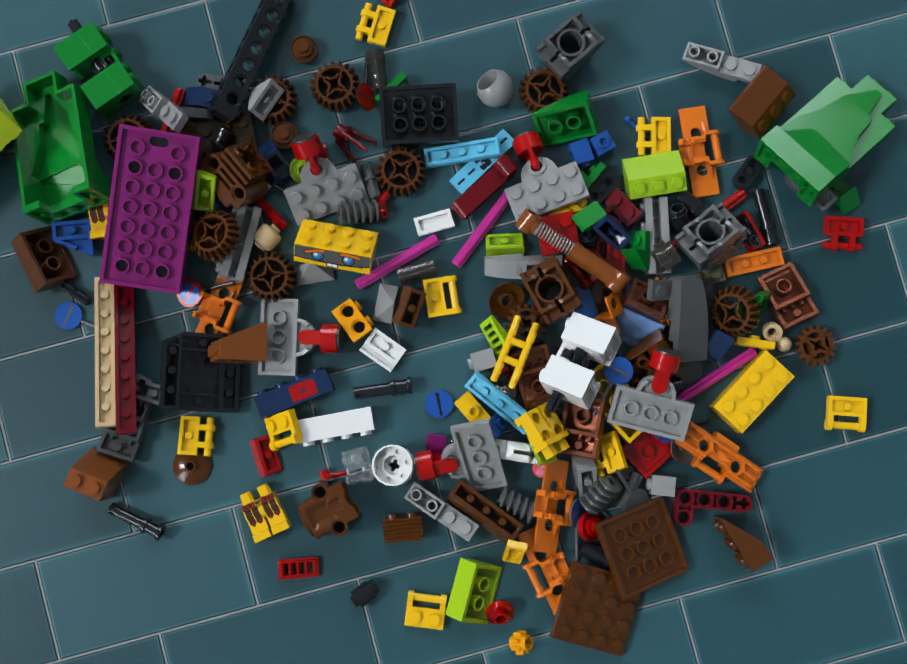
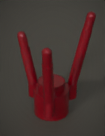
M339 124L332 136L336 138L335 142L344 150L353 163L356 162V159L343 142L348 143L351 141L365 152L368 149L354 139L352 134L374 145L377 144L376 141L353 130L349 126L345 127L343 124Z

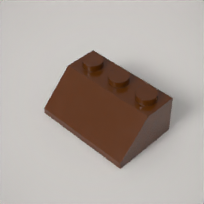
M763 66L728 110L744 134L761 139L796 95L788 82L768 67Z
M52 225L21 232L11 242L35 293L53 289L61 285L65 280L69 281L78 276L65 247L53 242Z

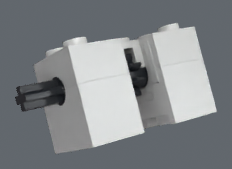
M573 311L571 317H568L565 322V329L561 335L563 343L557 355H551L546 367L539 374L540 383L545 391L551 394L545 407L551 413H556L562 399L589 410L601 387V383L596 382L594 378L595 371L587 369L586 366L589 360H593L610 367L622 343L616 327Z

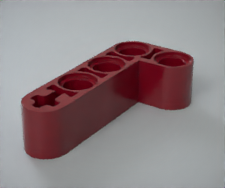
M506 153L496 160L493 167L455 200L450 207L464 221L514 177L519 167Z
M679 488L675 491V497H673L672 519L680 526H688L693 521L694 508L748 512L752 509L753 501L749 496L741 493ZM683 492L688 494L686 502L680 501V495ZM705 494L707 496V502L704 504H700L699 498L701 495ZM725 496L726 504L720 506L719 498ZM733 500H735V501H742V500H743V501H745V504L738 505V504H735V503L733 502ZM681 512H685L687 516L683 522H680L678 519Z

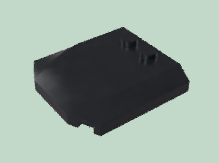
M182 332L162 341L158 409L238 413L240 364L210 362V357H208V347L211 346V343L226 336Z

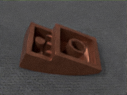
M792 262L757 278L761 291L766 290L772 293L767 305L775 321L781 326L783 333L818 316L819 311L810 298L811 293Z
M545 341L532 345L517 383L525 410L538 407L548 402L551 394L545 391L539 381V374L546 367L550 359ZM523 349L511 350L508 355L519 360Z
M595 398L589 410L566 401L561 423L564 431L567 430L569 433L565 440L570 447L561 452V454L599 461L605 423V399ZM595 408H598V413L596 416H593Z

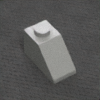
M571 456L579 498L585 497L584 493L586 491L590 492L589 488L594 486V482L597 481L595 462L592 459Z

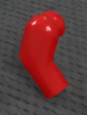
M383 191L376 200L380 219H385L389 215L386 203L391 198V195L386 191Z

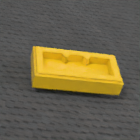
M749 335L748 338L733 337L735 339L733 345L753 347L768 351L775 349L776 342L760 340V336Z
M466 391L454 402L469 422L491 418L469 391Z
M508 539L502 560L521 564L528 543Z

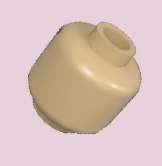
M262 224L255 233L253 243L263 252L266 250L270 252L281 242L282 238L279 235L281 231L274 224L270 226Z

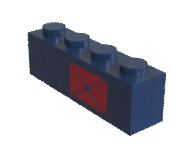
M322 367L311 370L312 374L304 376V374L293 377L294 381L290 383L283 381L276 384V388L270 391L268 388L258 391V395L253 397L261 419L335 391L328 369L322 370Z

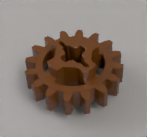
M527 303L524 304L523 308L517 305V311H510L513 316H507L510 323L506 324V327L511 326L515 315L522 318L515 338L525 342L527 337L521 335L529 333L531 328L527 327L524 329L522 327L524 324L523 320L525 322L529 320L531 327L532 323L538 318L540 327L536 337L539 339L543 338L540 333L547 331L543 328L547 323L543 321V316L539 314V310H534V304L530 308H528ZM531 312L532 314L530 316H523L520 313Z
M815 325L814 328L807 326V331L801 329L800 333L802 335H796L795 338L798 339V342L793 343V345L797 346L794 353L800 354L797 359H804V365L810 362L811 367H815L816 364L823 366V361L829 363V357L835 356L832 350L837 349L836 346H833L836 339L830 338L833 333H826L827 328L823 327L820 329L819 325ZM811 333H816L813 338L807 337ZM817 354L823 355L818 359H814V357H816Z

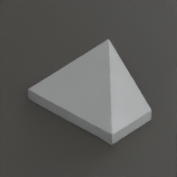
M271 78L267 79L250 90L248 110L261 121H264L284 92V89Z
M308 263L294 267L297 272V286L335 280L334 270L330 267Z
M380 283L373 321L392 324L391 320L394 314L398 286Z

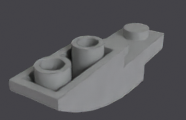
M688 42L682 61L700 70L734 82L740 80L750 83L762 67V64L725 55V51Z
M148 85L142 91L139 101L152 114L158 116L168 127L179 134L189 119L188 114L152 86Z
M522 253L487 256L484 257V275L505 279H522L519 275L520 273L528 271L550 258L551 255L543 257L542 254L523 256ZM553 254L562 266V254Z
M416 482L412 484L404 497L407 501L468 542L471 541L480 527L479 524Z

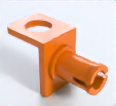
M612 292L604 299L609 312H602L593 319L605 321V324L616 327L620 334L621 330L619 329L616 317L624 312L618 294ZM612 298L616 302L615 309L611 305Z

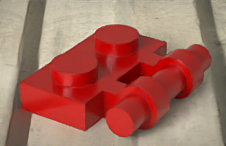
M824 216L823 236H830V241H823L822 249H829V251L846 250V252L861 251L862 243L855 242L856 238L863 237L864 218ZM838 237H847V242H838Z

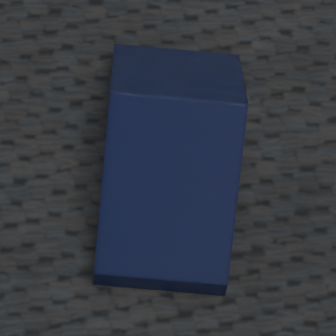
M606 214L592 226L593 230L618 252L632 240L631 235L615 216Z

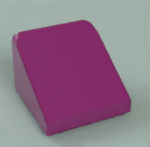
M427 434L426 450L433 449L435 454L442 453L446 445V435Z

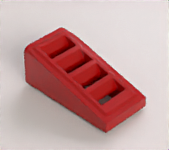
M319 556L280 558L278 560L279 580L320 576ZM310 561L313 564V572H309ZM301 562H304L305 573H301ZM293 563H296L297 573H293ZM285 564H288V574H285Z

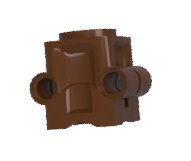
M343 479L333 485L327 481L319 482L311 489L312 497L298 505V513L310 535L312 537L315 536L316 539L330 532L335 536H343L350 529L351 520L362 513L358 505L349 497L348 487ZM319 486L325 489V496L320 495L318 491ZM337 522H343L345 529L338 528Z

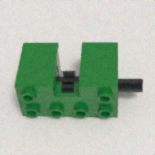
M72 19L67 25L73 34L55 45L53 49L70 72L73 71L81 82L93 73L95 74L94 77L80 87L94 108L105 118L109 119L140 98L143 91L141 88L144 86L133 74L129 64L122 62L120 59L122 54L116 46L113 48L110 45L112 40L100 25L96 27L92 22H89L82 27L78 19Z

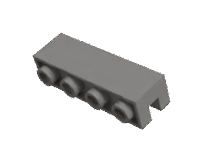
M644 198L639 203V210L644 214L642 222H640V231H650L649 270L642 271H645V276L669 275L672 273L668 198Z
M244 205L236 210L234 206L232 207L231 215L238 221L237 224L241 227L239 232L242 236L237 238L240 242L235 244L237 250H231V256L226 255L225 260L217 262L215 269L218 272L217 278L235 281L238 284L243 281L262 208L256 206L252 208Z

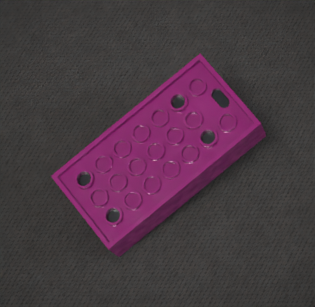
M119 124L99 282L180 294L185 291L191 248L190 242L192 240L189 236L192 234L191 228L194 226L196 211L194 210L196 174L198 169H201L199 165L203 159L205 138Z

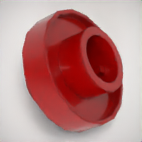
M585 512L581 515L578 521V532L582 539L595 541L599 538L594 526L595 523L602 521L599 514L593 516Z
M496 600L485 610L487 621L492 624H504L514 617L513 605L507 601Z

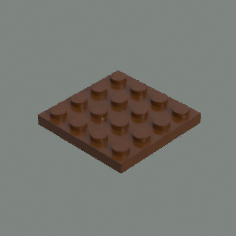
M663 496L656 497L594 524L621 599H627L690 570Z
M572 560L549 636L554 639L622 657L641 592L627 599H621L611 571Z

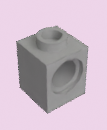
M492 348L469 354L470 358L467 359L470 370L474 369V372L491 369L496 365Z
M651 474L646 479L645 487L649 494L675 497L676 477Z

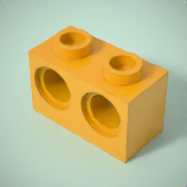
M349 298L331 312L351 340L357 343L373 331L371 326L374 324L368 315L365 317L360 311L363 308L358 301H352ZM345 308H353L354 313L351 317L344 316ZM359 322L365 325V329L361 333L355 331V325Z

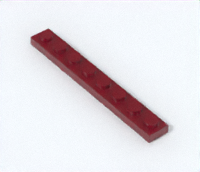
M114 285L116 435L137 434L135 288Z

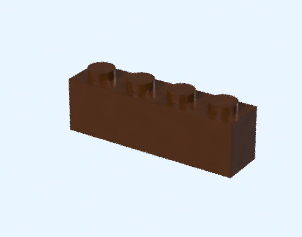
M461 479L445 499L505 544H507L508 539L514 541L524 526Z

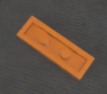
M780 246L733 256L724 262L727 278L785 265Z

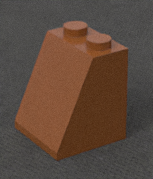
M267 322L259 323L212 342L211 346L208 347L210 362L259 364L267 361Z
M92 447L70 468L63 486L98 501L113 498L129 462L97 452L96 448Z

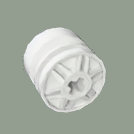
M391 444L384 446L376 452L372 459L373 474L379 482L385 485L399 486L405 484L412 478L415 472L414 456L402 446ZM397 460V464L400 467L393 471V467L390 464Z

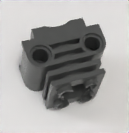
M579 10L550 33L536 47L535 53L560 81L565 78L567 80L593 58L595 52L603 45L605 38L593 28ZM569 44L575 47L577 52L572 54L566 53L560 46Z
M721 202L717 206L713 204L699 217L682 227L683 231L675 236V243L701 271L705 270L709 274L739 252L738 245L746 238L747 228L743 227ZM709 239L716 240L714 242H707Z

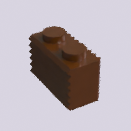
M404 285L391 321L414 329L426 293Z
M408 512L403 517H398V514L386 515L387 518L382 520L384 543L424 539L422 515H417V512Z

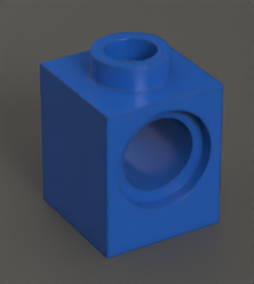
M607 130L589 140L596 160L611 153L616 147Z
M587 138L570 143L567 147L572 162L576 161L581 170L591 166L595 158Z

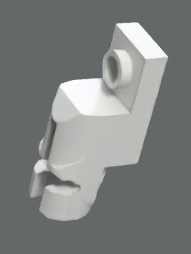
M496 439L501 459L538 464L536 458L532 456L533 451L530 443Z

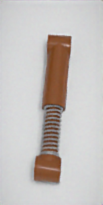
M525 208L515 223L518 229L528 235L540 236L541 239H544L543 241L546 240V243L549 242V245L555 246V249L558 248L564 254L566 253L565 258L602 281L609 289L617 294L622 292L631 279L626 272L612 266L578 242L571 243V240L568 241L566 237H563L557 231L554 232V229L551 230V227L548 228V225L545 226V223L541 221L542 218L538 214Z

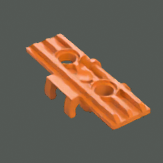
M705 105L679 109L678 113L683 139L678 140V146L684 168L688 167L692 194L696 198L719 195L720 191L715 166L725 164V159H722L718 136L720 130H709ZM698 129L701 136L692 137L691 130ZM710 136L715 159L710 161L709 156H706L704 142ZM697 167H706V175H699Z
M244 274L243 281L239 284L235 283L213 289L210 294L201 291L199 296L203 299L198 312L193 311L192 313L193 317L200 319L195 333H207L206 327L209 324H213L214 329H216L214 334L223 335L227 333L231 335L232 331L230 329L239 307L243 304V302L237 299L247 275ZM216 278L214 285L229 281L221 278ZM228 289L230 291L229 297L226 296L222 299L220 297L221 290ZM231 302L232 306L222 328L219 326L227 303Z
M691 420L684 442L674 441V443L694 456L690 465L715 479L717 484H721L725 478H728L751 493L764 471L739 454L738 450L740 447L717 431H714L711 435ZM702 440H705L707 443L704 445L703 450H701L699 444ZM705 457H710L718 463V466L721 468L720 472L718 473L701 460ZM734 461L739 464L737 472L731 470V464Z
M557 459V461L546 464L544 467L542 488L536 491L533 517H537L533 551L556 554L560 525L572 527L569 513L577 492L565 490L568 461ZM553 481L556 483L554 491L551 490V483ZM566 498L564 517H562V515L556 513L557 502L560 499L565 500ZM547 520L550 521V528L548 530L545 529Z
M536 526L517 535L520 542L528 543L526 555L529 562L522 565L523 570L527 571L536 591L537 599L546 596L554 615H556L562 592L556 595L552 590L557 585H562L564 589L569 568L564 559L566 556L563 551H559L556 554L546 553L543 559L536 558V551H533ZM537 564L540 565L549 584L545 589H543L533 568Z

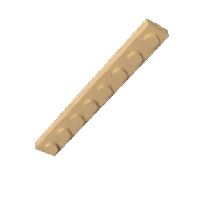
M94 277L95 427L112 428L116 427L114 284L99 282L100 277Z

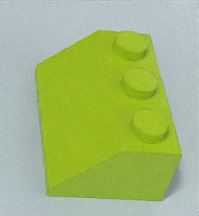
M679 150L621 159L626 197L630 200L687 190L686 174Z
M460 557L445 615L460 622L488 624L485 610L494 602L503 567Z

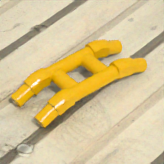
M518 315L514 316L490 377L491 381L497 382L504 363L514 366L515 370L508 385L511 389H515L540 327L538 323H532L526 342L515 338L522 320ZM512 345L523 349L519 360L508 356Z

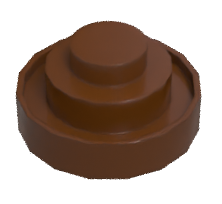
M298 36L291 42V56L300 64L311 63L318 55L317 43L310 36Z
M283 121L274 125L270 136L271 141L277 148L289 150L292 149L290 144L292 139L299 136V133L292 123Z

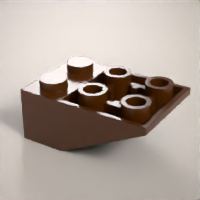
M661 328L645 336L624 356L633 366L632 378L627 383L630 387L636 388L644 377L655 374L656 369L648 365L653 348L658 346L673 350L672 342L668 340L669 338ZM680 362L679 369L684 367L683 362Z
M715 515L712 516L715 521L713 523L718 533L721 532L724 535L725 539L723 541L728 549H732L736 554L734 559L739 566L754 572L773 559L762 541Z

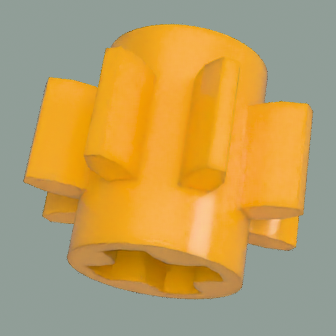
M518 630V632H513V635L510 637L509 646L512 651H516V655L524 656L525 653L529 654V651L533 648V639L531 635H527L526 630Z

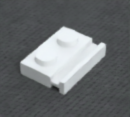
M375 328L359 351L389 372H392L406 352V349Z

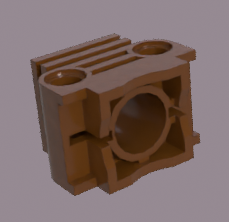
M250 141L229 146L223 151L209 154L199 165L204 171L217 176L215 192L225 207L233 205L236 210L241 206L260 201L268 190V185L264 178H267L269 173L273 172L269 162L262 157Z
M553 254L545 261L519 274L537 309L549 326L572 314L573 311L575 312L584 307L583 301L566 271ZM554 285H561L559 296L555 299L547 300V291Z

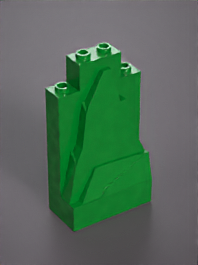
M56 71L47 72L45 75L24 83L25 104L10 110L22 129L20 135L14 140L23 214L51 225V222L61 221L109 202L111 183L110 179L104 176L95 156L87 99L83 90L75 84L67 85V79Z
M869 75L853 88H850L847 82L836 77L785 124L780 127L776 125L762 137L753 157L767 169L773 163L800 186L796 196L811 207L892 133L896 126L889 118L883 115L892 108L897 99Z

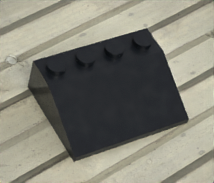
M456 83L379 87L383 148L459 143Z

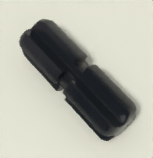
M65 280L61 284L60 288L70 296H74L82 304L88 305L92 301L90 295L80 290L71 282Z

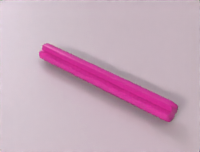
M505 191L454 257L452 263L455 266L462 267L508 206L509 201Z
M433 234L371 270L370 275L364 274L354 281L359 290L365 288L440 243L439 239Z
M753 347L745 350L683 392H680L679 395H676V399L690 400L757 356L756 350Z

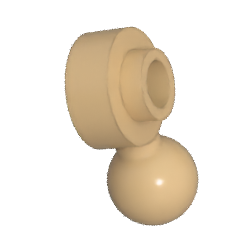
M767 322L763 326L762 335L767 341L776 342L777 349L782 352L791 349V340L788 337H782L783 330L777 322ZM774 328V332H768L769 329Z

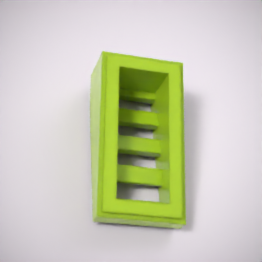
M490 315L479 326L498 358L508 333L496 318Z

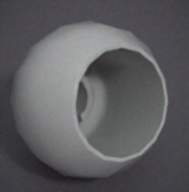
M489 70L481 76L477 83V95L482 103L489 107H502L510 101L514 94V82L503 70Z

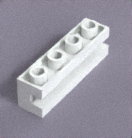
M372 407L298 420L303 436L301 443H303V446L315 445V440L322 439V443L334 441L333 437L341 436V439L352 438L353 433L360 432V436L372 434L371 430L376 429L375 422L373 421Z

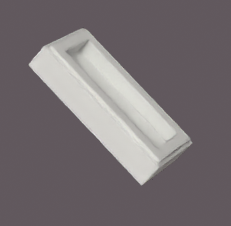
M450 208L413 218L418 237L455 227Z

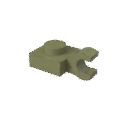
M722 264L709 274L703 270L702 273L693 275L699 278L714 279L713 284L726 281Z

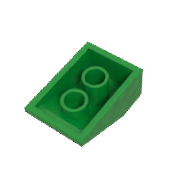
M589 90L568 95L531 114L544 147L598 135L599 122Z

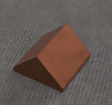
M634 278L622 305L654 320L659 321L663 319L668 300H646L648 283Z

